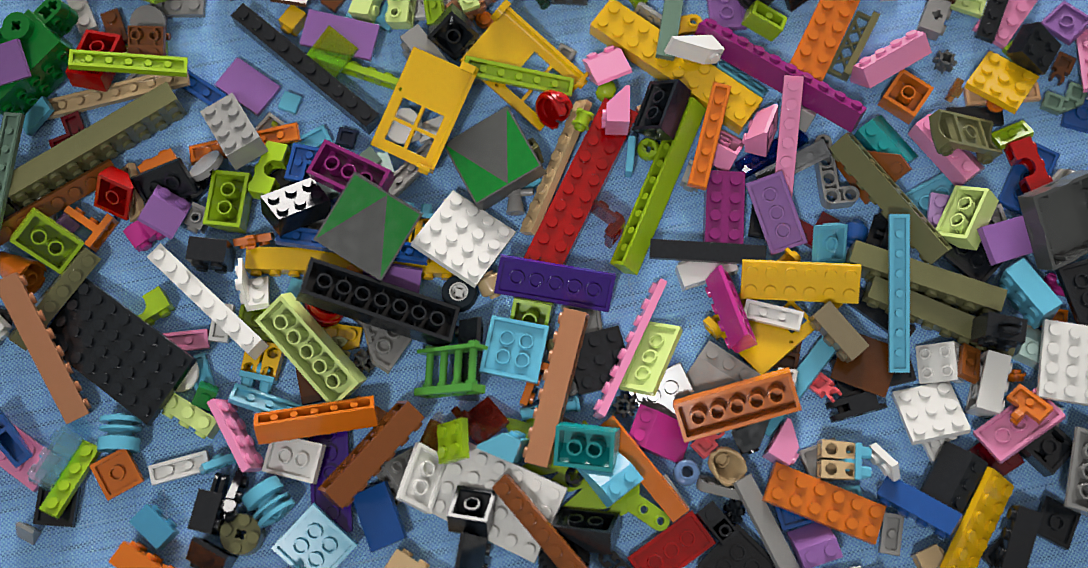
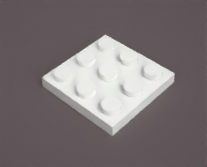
M950 381L892 392L893 401L912 445L969 434L971 432V427Z

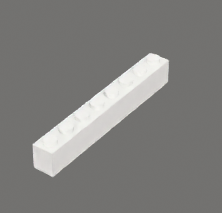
M161 243L147 256L156 267L254 360L269 347Z

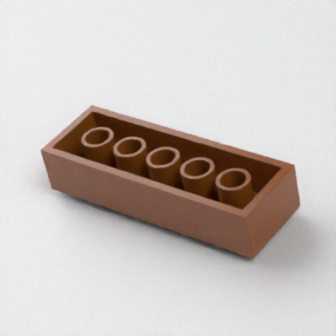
M397 401L378 422V426L373 427L317 490L333 505L342 509L344 506L348 507L355 499L353 496L358 491H363L368 485L367 481L372 476L375 477L382 470V464L385 461H390L396 454L395 450L407 443L411 432L417 431L423 423L421 421L425 417L409 401Z

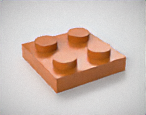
M119 449L89 465L107 501L145 481L129 450Z

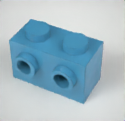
M146 504L129 522L157 550H163L180 532L176 529L177 524L172 519H166L162 515L163 510L156 504Z

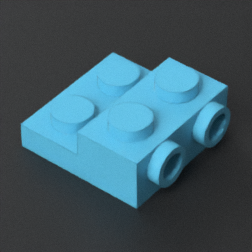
M836 222L814 225L812 262H846L848 224Z

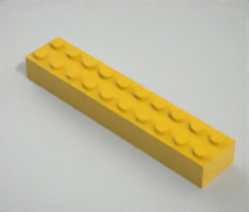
M609 0L590 24L589 34L607 46L614 45V47L620 48L627 60L658 81L679 79L691 90L689 97H694L705 108H707L713 82L732 86L723 125L740 135L760 108L763 98L712 64H700L676 56L674 61L655 58L660 29L617 0Z

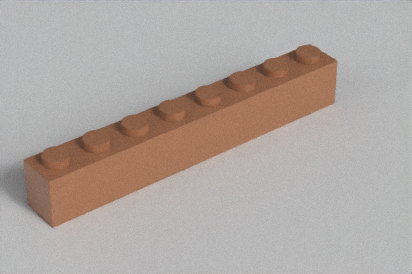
M17 272L0 279V297L65 423L69 424L91 413L89 409L92 406L87 397L83 399L80 393L83 389L78 380L74 381L71 375L74 372L69 362L65 364L62 358L65 354L61 346H56L53 341L56 337L51 327L47 329L44 323L47 319L43 311L37 310L35 306L38 303L33 292H28L26 288L28 282L25 276L19 275Z
M564 308L563 313L560 312L558 316L559 329L555 331L553 336L554 348L549 352V367L545 369L543 374V381L545 383L538 393L539 406L534 409V425L529 429V444L525 446L523 451L524 462L528 464L551 468L554 456L556 425L563 421L589 320V315L586 312Z

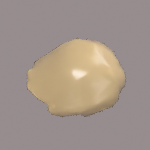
M720 446L709 454L707 462L709 470L726 487L733 486L732 483L745 476L747 472L746 460L736 450L727 446Z

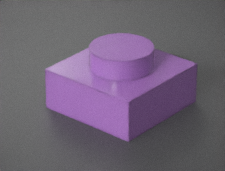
M65 212L56 220L57 223L72 233L80 227Z

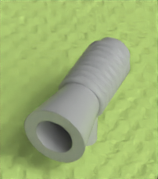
M520 188L507 196L506 214L510 216L525 214L521 197L533 196V188Z

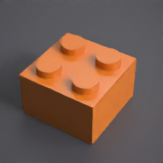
M903 69L887 89L878 106L909 125L934 87Z

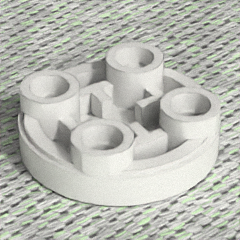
M401 108L397 111L395 117L413 125L418 113L410 108ZM393 120L387 135L394 143L405 145L412 128ZM420 120V122H419V124H418V127L421 128V129H422V120ZM415 131L410 144L421 138L420 132Z

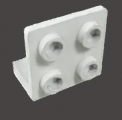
M238 258V266H235L238 279H235L236 290L241 292L239 294L241 304H245L247 312L268 308L270 306L269 277L249 279L243 258Z
M955 341L916 346L919 384L948 381L956 384L965 383L964 379L957 377L959 346L961 345Z

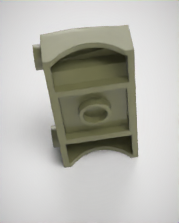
M938 109L929 116L931 136L938 154L949 156L956 149L976 152L977 161L984 165L992 163L995 158L1003 154V151L998 149L992 141L993 121Z

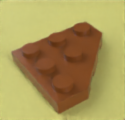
M868 151L895 183L912 170L901 154ZM835 160L836 167L848 183L859 190V197L864 204L870 203L869 194L865 190H861L856 184L857 180L844 171L843 168L845 166L840 161L837 162Z

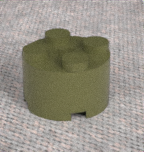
M238 514L235 521L231 523L225 521L221 526L220 540L223 547L232 554L252 555L263 545L266 534L265 528L261 529L257 525L259 520H254L253 516ZM242 531L246 532V534H244V539L240 538Z

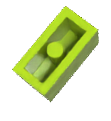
M755 0L746 10L741 24L772 42L783 31L788 17L759 0Z

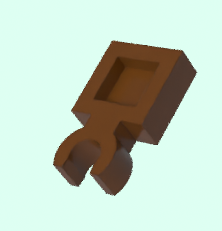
M1059 51L1050 68L1054 72L1049 76L1048 81L1051 82L1056 77L1059 80L1057 85L1060 86L1064 82L1065 76L1067 77L1071 73L1077 59Z

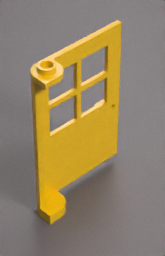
M504 0L490 17L494 22L460 60L462 62L465 56H471L522 67L535 52L549 65L544 72L548 73L553 68L561 76L574 78L572 93L577 88L581 89L587 83L586 77L589 75L588 72L583 73L510 8L511 3L508 0ZM482 80L539 132L542 130L544 125L539 121L536 112L524 103L533 90H528L520 99L505 84Z
M413 46L370 145L418 167L417 171L427 176L429 173L433 174L479 68L464 61L461 62L459 67ZM403 98L421 106L413 125L395 117ZM426 108L444 116L436 135L418 127ZM393 120L412 128L404 147L385 139ZM415 131L434 139L426 158L408 150Z
M787 247L785 254L777 261L801 262V257L796 251H791ZM740 298L741 303H742L743 308H744V307H745V303H746V299ZM787 301L783 306L785 308L792 306L795 310L803 311L794 303L795 301ZM832 303L837 309L842 306V303ZM804 312V318L807 321L801 325L800 332L794 331L793 333L788 329L748 320L758 345L743 350L738 354L756 372L761 375L766 374L814 331L808 320L809 316ZM718 314L713 315L711 318L708 316L703 320L705 329L716 340L721 337L723 339L727 338L725 331L722 332L718 325V321H720Z

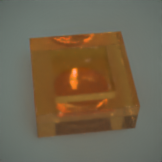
M957 78L944 100L951 103L955 97L959 98L964 90L961 87L964 80Z

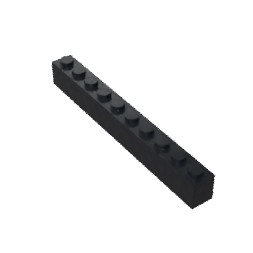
M242 3L230 15L237 27L370 135L379 125L381 118L378 112L247 5Z

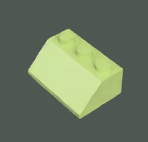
M955 185L936 226V230L948 243L958 248L977 250L981 242L977 229L989 224L999 200L989 188Z

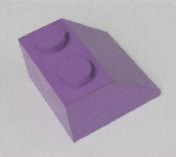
M157 185L137 220L172 240L187 215L191 203L173 194L167 188Z
M814 522L786 532L800 568H813L843 557L834 533L827 526Z

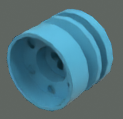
M125 413L100 416L99 422L108 425H101L98 430L108 433L98 437L97 451L113 453L119 449L129 450L130 453L140 452L141 439L132 436V433L142 431L141 427L133 426L142 424L139 418Z
M276 475L254 486L241 499L248 511L259 509L253 515V519L259 520L257 525L261 529L283 519L296 505L293 499L288 500L291 496L289 493L279 495L284 489V485Z

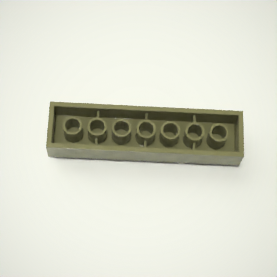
M856 240L848 249L844 264H861V278H864L866 282L874 276L888 281V250ZM910 258V290L976 317L987 312L998 314L1002 312L1008 290Z

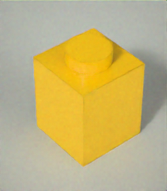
M290 5L278 19L281 30L287 35L292 34L297 37L304 28L307 14L298 7Z

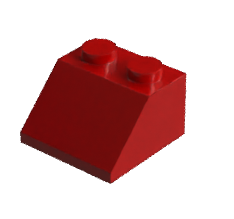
M112 165L98 173L94 199L95 207L126 221L129 220L134 189L128 173Z

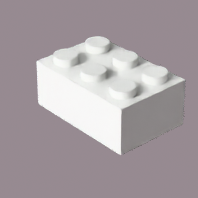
M991 350L981 354L979 381L976 384L970 383L964 413L988 419L1003 411L1005 406L1003 397L1009 387L1007 378L1013 368V363H1011L1012 356Z

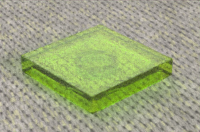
M329 25L308 51L307 55L337 78L359 48Z

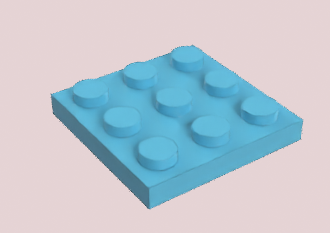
M492 315L485 343L488 346V350L483 352L479 372L538 384L550 327Z
M313 503L272 546V549L292 568H336L358 543L319 506Z

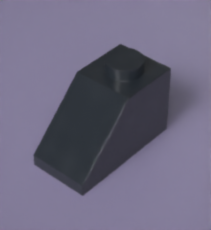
M770 419L733 429L731 434L741 454L746 452L752 454L759 450L758 447H760Z

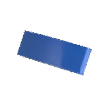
M0 409V450L17 468L31 458L33 454L19 432Z

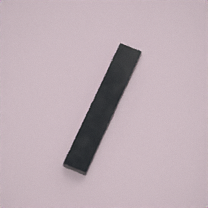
M650 239L649 259L742 265V259L766 260V246Z

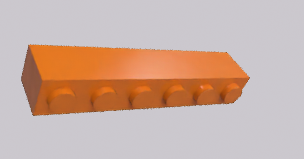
M374 395L256 413L254 414L253 427L258 445L370 428L378 426Z

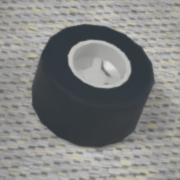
M453 276L444 283L442 298L444 302L460 307L459 312H464L475 304L477 291L476 288H473L457 276Z

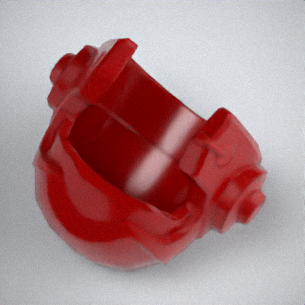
M555 90L542 92L535 104L539 121L552 130L557 129L559 126L556 120H566L573 109L572 102L568 96Z

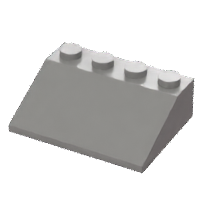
M709 340L686 375L696 394L761 374Z
M1077 426L1074 430L1064 506L1088 517V429Z

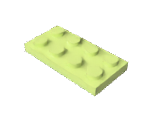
M649 321L621 381L620 390L655 397L683 332L681 326Z

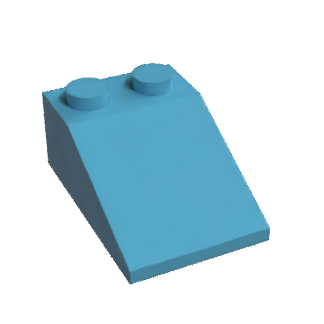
M619 452L613 473L576 468L607 508L643 480V477L635 467Z

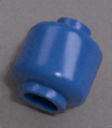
M859 219L846 222L845 224H848L847 247L850 248L856 240L865 243L869 229L864 225V222Z

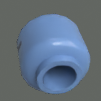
M689 459L679 461L673 470L675 481L682 486L694 484L700 475L698 465Z

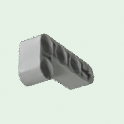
M826 134L817 136L814 141L815 143L824 139L828 149L832 146V140ZM832 156L824 159L828 162V166H824L821 161L814 164L821 206L825 209L852 207L858 200L860 192L854 186L839 187L835 159ZM823 178L830 179L832 183H826ZM845 194H850L853 200L847 199ZM826 196H832L834 202L829 201Z

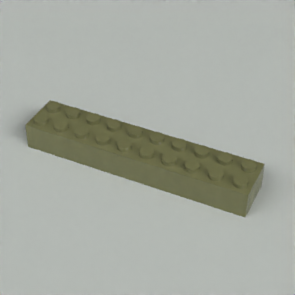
M166 81L14 169L8 197L22 209L109 158L112 160L123 151L132 149L140 141L149 139L157 131H162L169 124L181 120L187 112Z

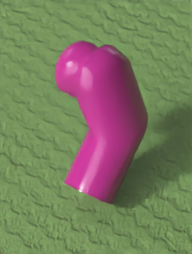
M1048 273L1044 277V282L1056 295L1065 297L1062 287L1056 282V274Z

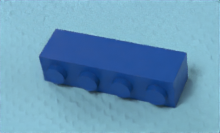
M887 476L876 493L880 504L888 508L891 506L897 509L896 512L905 518H908V516L913 518L915 523L926 529L928 527L934 530L933 533L941 539L946 537L950 540L962 521L963 514L900 479L893 482Z

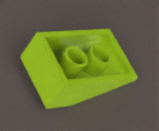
M514 297L510 319L550 327L554 303Z

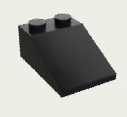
M561 506L552 526L562 537L591 553L611 555L620 535V513Z
M461 532L455 568H487L488 564H484L485 556H489L491 544L487 541L488 539Z

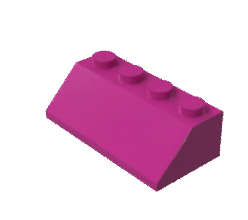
M722 265L717 266L705 280L707 284L705 290L708 297H712L714 302L711 306L715 315H719L720 321H718V325L721 331L726 333L727 338L724 340L728 349L739 353L758 344L732 277Z

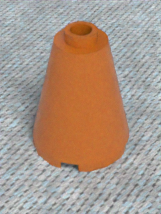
M0 251V276L4 278L15 272L19 273V275H24L28 282L26 286L28 292L36 293L46 279L44 277V271L47 272L45 265L33 259Z

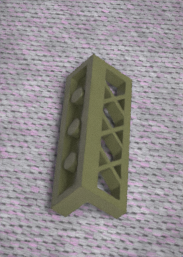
M857 11L827 71L828 74L847 82L852 73L853 66L856 65L879 19V13L874 11L872 16H868ZM860 18L868 23L865 27L859 28L856 21ZM857 33L859 41L851 43L849 35ZM850 48L852 55L844 58L841 51ZM842 63L844 67L843 73L833 70L834 65Z

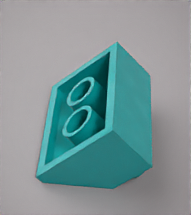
M882 115L868 121L854 135L868 151L901 154L908 164L918 158V155Z
M560 422L556 425L553 465L613 473L619 450L620 428Z

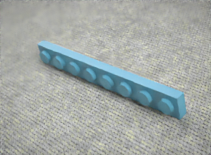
M910 214L888 215V372L910 373Z

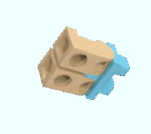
M826 439L817 441V459L823 460L817 461L816 478L820 480L846 481L870 478L871 467L862 466V459H871L872 448L862 446V443Z

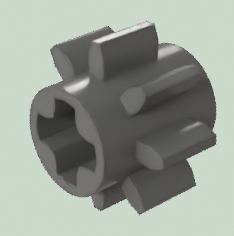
M948 50L943 53L938 51L936 57L932 60L935 63L934 70L937 69L941 74L945 71L950 73L957 64V61L954 60L955 54Z
M361 348L360 351L354 354L353 363L361 372L365 370L370 373V370L376 367L371 362L368 349L365 351Z
M624 394V399L617 396V403L612 404L617 410L615 414L622 413L623 419L627 418V414L634 416L633 411L638 408L634 404L636 398L629 399L628 394ZM623 403H628V405L626 406L627 410H623Z

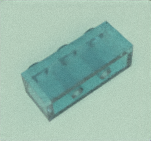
M64 426L59 431L57 429L54 431L50 438L52 442L48 448L44 447L39 454L40 460L37 464H33L27 472L29 482L48 492L51 491L84 440V437Z

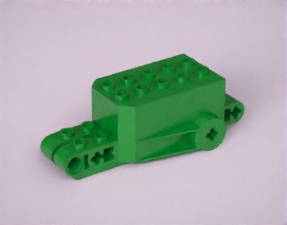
M45 0L34 12L29 9L24 14L22 12H13L4 19L3 25L0 28V44L20 39L32 77L0 87V114L12 112L26 115L42 96L47 98L67 78L65 71L68 67L69 49L75 48L63 36L72 30L79 17L78 13L62 0Z

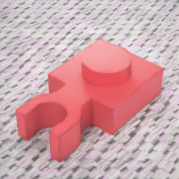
M822 372L809 387L820 398L826 395L832 403L835 402L832 397L833 394L842 395L841 391L834 387L835 383Z
M722 432L720 435L714 434L696 439L690 446L704 460L718 446L715 440L720 439L725 432Z

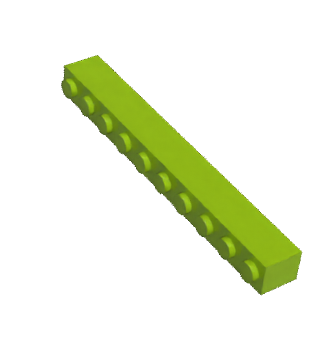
M689 97L674 140L661 141L610 261L611 265L625 274H638L650 246V239L655 234L705 114L706 108L694 97Z

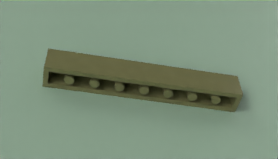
M851 132L845 133L829 148L832 151V157L845 166L843 168L844 171L857 180V186L869 194V200L882 209L881 213L886 219H888L889 214H910V247L916 248L923 262L932 265L952 249L948 242Z
M874 276L868 281L862 301L872 308L879 307L885 310L887 314L888 281ZM910 290V323H918L926 330H935L942 337L957 339L958 343L974 346L983 353L991 350L1014 356L1016 348H1011L1009 351H999L994 346L980 347L977 346V343L970 342L973 319L976 318L975 316Z

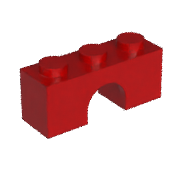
M1031 136L1011 142L1003 149L1010 166L1022 164L1029 170V176L1019 182L1023 194L1053 182L1045 169V162L1040 158L1037 152V145L1032 141Z

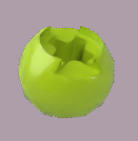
M610 81L598 86L595 92L596 98L601 102L604 97L609 100L613 98L617 90L616 84Z
M653 138L641 140L637 145L639 157L644 161L654 160L659 143ZM647 147H651L650 152H646Z

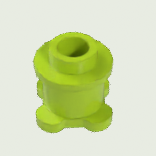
M577 108L576 118L571 122L574 126L573 128L579 132L588 131L589 123L593 121L595 114L582 108Z

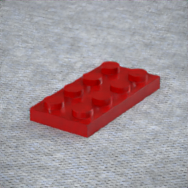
M691 510L627 557V559L634 568H683L716 544V542Z

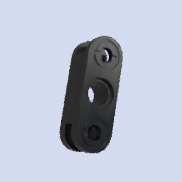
M870 392L856 394L835 400L834 403L828 402L825 404L827 410L838 409L839 414L829 417L831 423L887 408L886 403L879 404L876 394Z

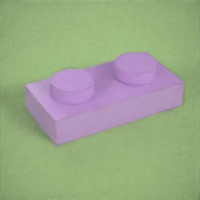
M931 192L929 194L926 218L936 229L950 195Z

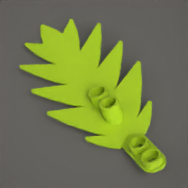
M501 417L503 424L509 432L515 430L526 434L525 438H528L529 429L533 427L535 421L533 418L526 419V422L513 418ZM554 456L550 469L528 463L522 466L539 475L557 473L552 480L565 485L568 488L567 492L581 489L563 507L590 510L607 509L585 479L578 487L568 486L565 482V473L568 467L553 465ZM577 469L573 476L570 475L571 481L577 479L579 472ZM640 483L609 507L611 509L607 511L620 513V517L629 512L657 531L667 529L670 523L668 515L663 510L639 495ZM642 506H646L647 511L644 514L640 511ZM659 517L663 518V523L661 525L657 523V519Z

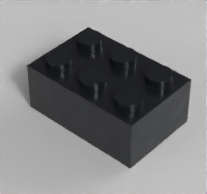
M311 178L260 196L262 214L279 236L325 219L331 211L330 198L316 181Z

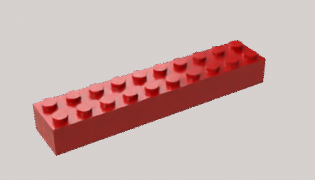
M604 97L524 258L566 265L632 132L638 112L630 109L628 135H605V128H601L602 110H606L609 99Z

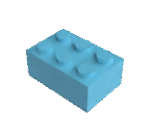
M1025 258L1005 269L997 284L998 287L1008 290L1006 297L1011 301L1012 307L1021 313L1023 319L1028 320L1027 325L1032 326L1034 330L1042 325L1044 319H1053L1063 304Z

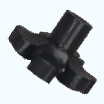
M729 499V504H724L723 510L727 511L724 515L733 525L741 523L743 521L742 516L745 515V509L741 508L742 502H735V499Z

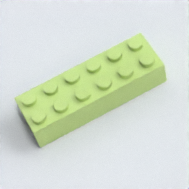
M291 292L281 294L255 320L326 402L347 399L367 380L365 375L303 305L296 301L295 296Z

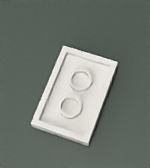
M302 439L270 443L262 472L317 484L326 445Z
M420 442L414 444L395 498L425 514H431L442 484L441 478L447 467V464H439L437 451Z

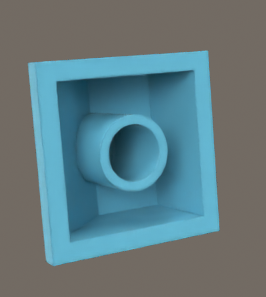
M515 430L509 433H502L479 443L476 448L510 463L522 462L524 448L528 446L530 439L525 438V433Z

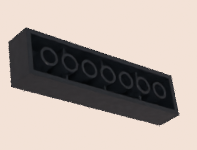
M313 257L308 262L296 301L436 347L449 346L452 342L460 307Z

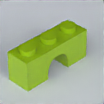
M267 140L265 146L268 152L261 155L259 162L255 165L253 178L248 183V191L254 199L261 200L260 196L280 189L281 186L276 178L270 177V174L275 169L286 170L291 153L288 145Z
M158 286L142 296L146 303V308L138 316L153 326L156 320L168 317L175 307L166 292Z

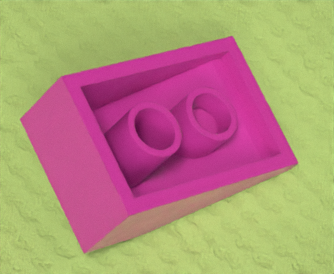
M639 405L629 432L632 439L642 451L674 463L683 460L689 442L684 443L678 420L655 409Z

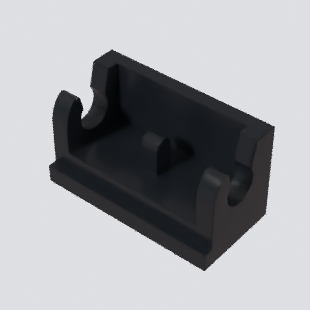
M879 212L878 215L873 216L866 243L888 250V219Z

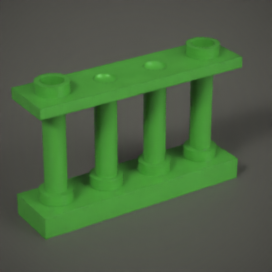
M468 340L466 344L442 347L428 345L425 346V349H418L417 354L426 356L425 384L420 388H414V396L431 399L485 394L486 386L478 384L476 380L477 351L488 350V346L480 344L478 340ZM469 352L468 380L463 383L461 382L463 353ZM455 354L453 381L448 385V355ZM434 356H440L439 383L434 386L432 385Z

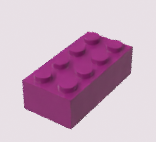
M324 139L306 171L312 180L339 193H342L354 172L363 175L387 192L396 178L390 169Z
M711 170L707 188L704 191L703 242L743 244L745 172Z

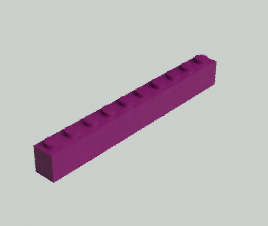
M706 18L699 23L694 36L713 35L725 50L720 59L780 93L783 90L784 75L804 76L801 105L836 125L852 132L861 121L867 109L861 102L852 100L845 93L832 89L826 82L816 80L810 73L800 71L795 65L784 62L779 56L765 51L763 47L750 43L747 38L734 34L731 29L718 25L715 20Z

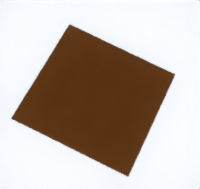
M860 334L870 346L849 363L843 362L837 357L830 378L885 398L894 372H888V343Z

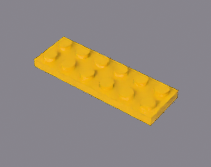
M742 259L740 298L807 302L831 301V303L858 304L862 266L861 264Z
M986 468L939 568L978 567L983 552L987 548L991 535L995 531L999 518L1004 512L1007 501L1015 487L994 468Z

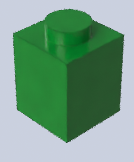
M201 380L191 404L210 411L207 402L216 398L220 387Z

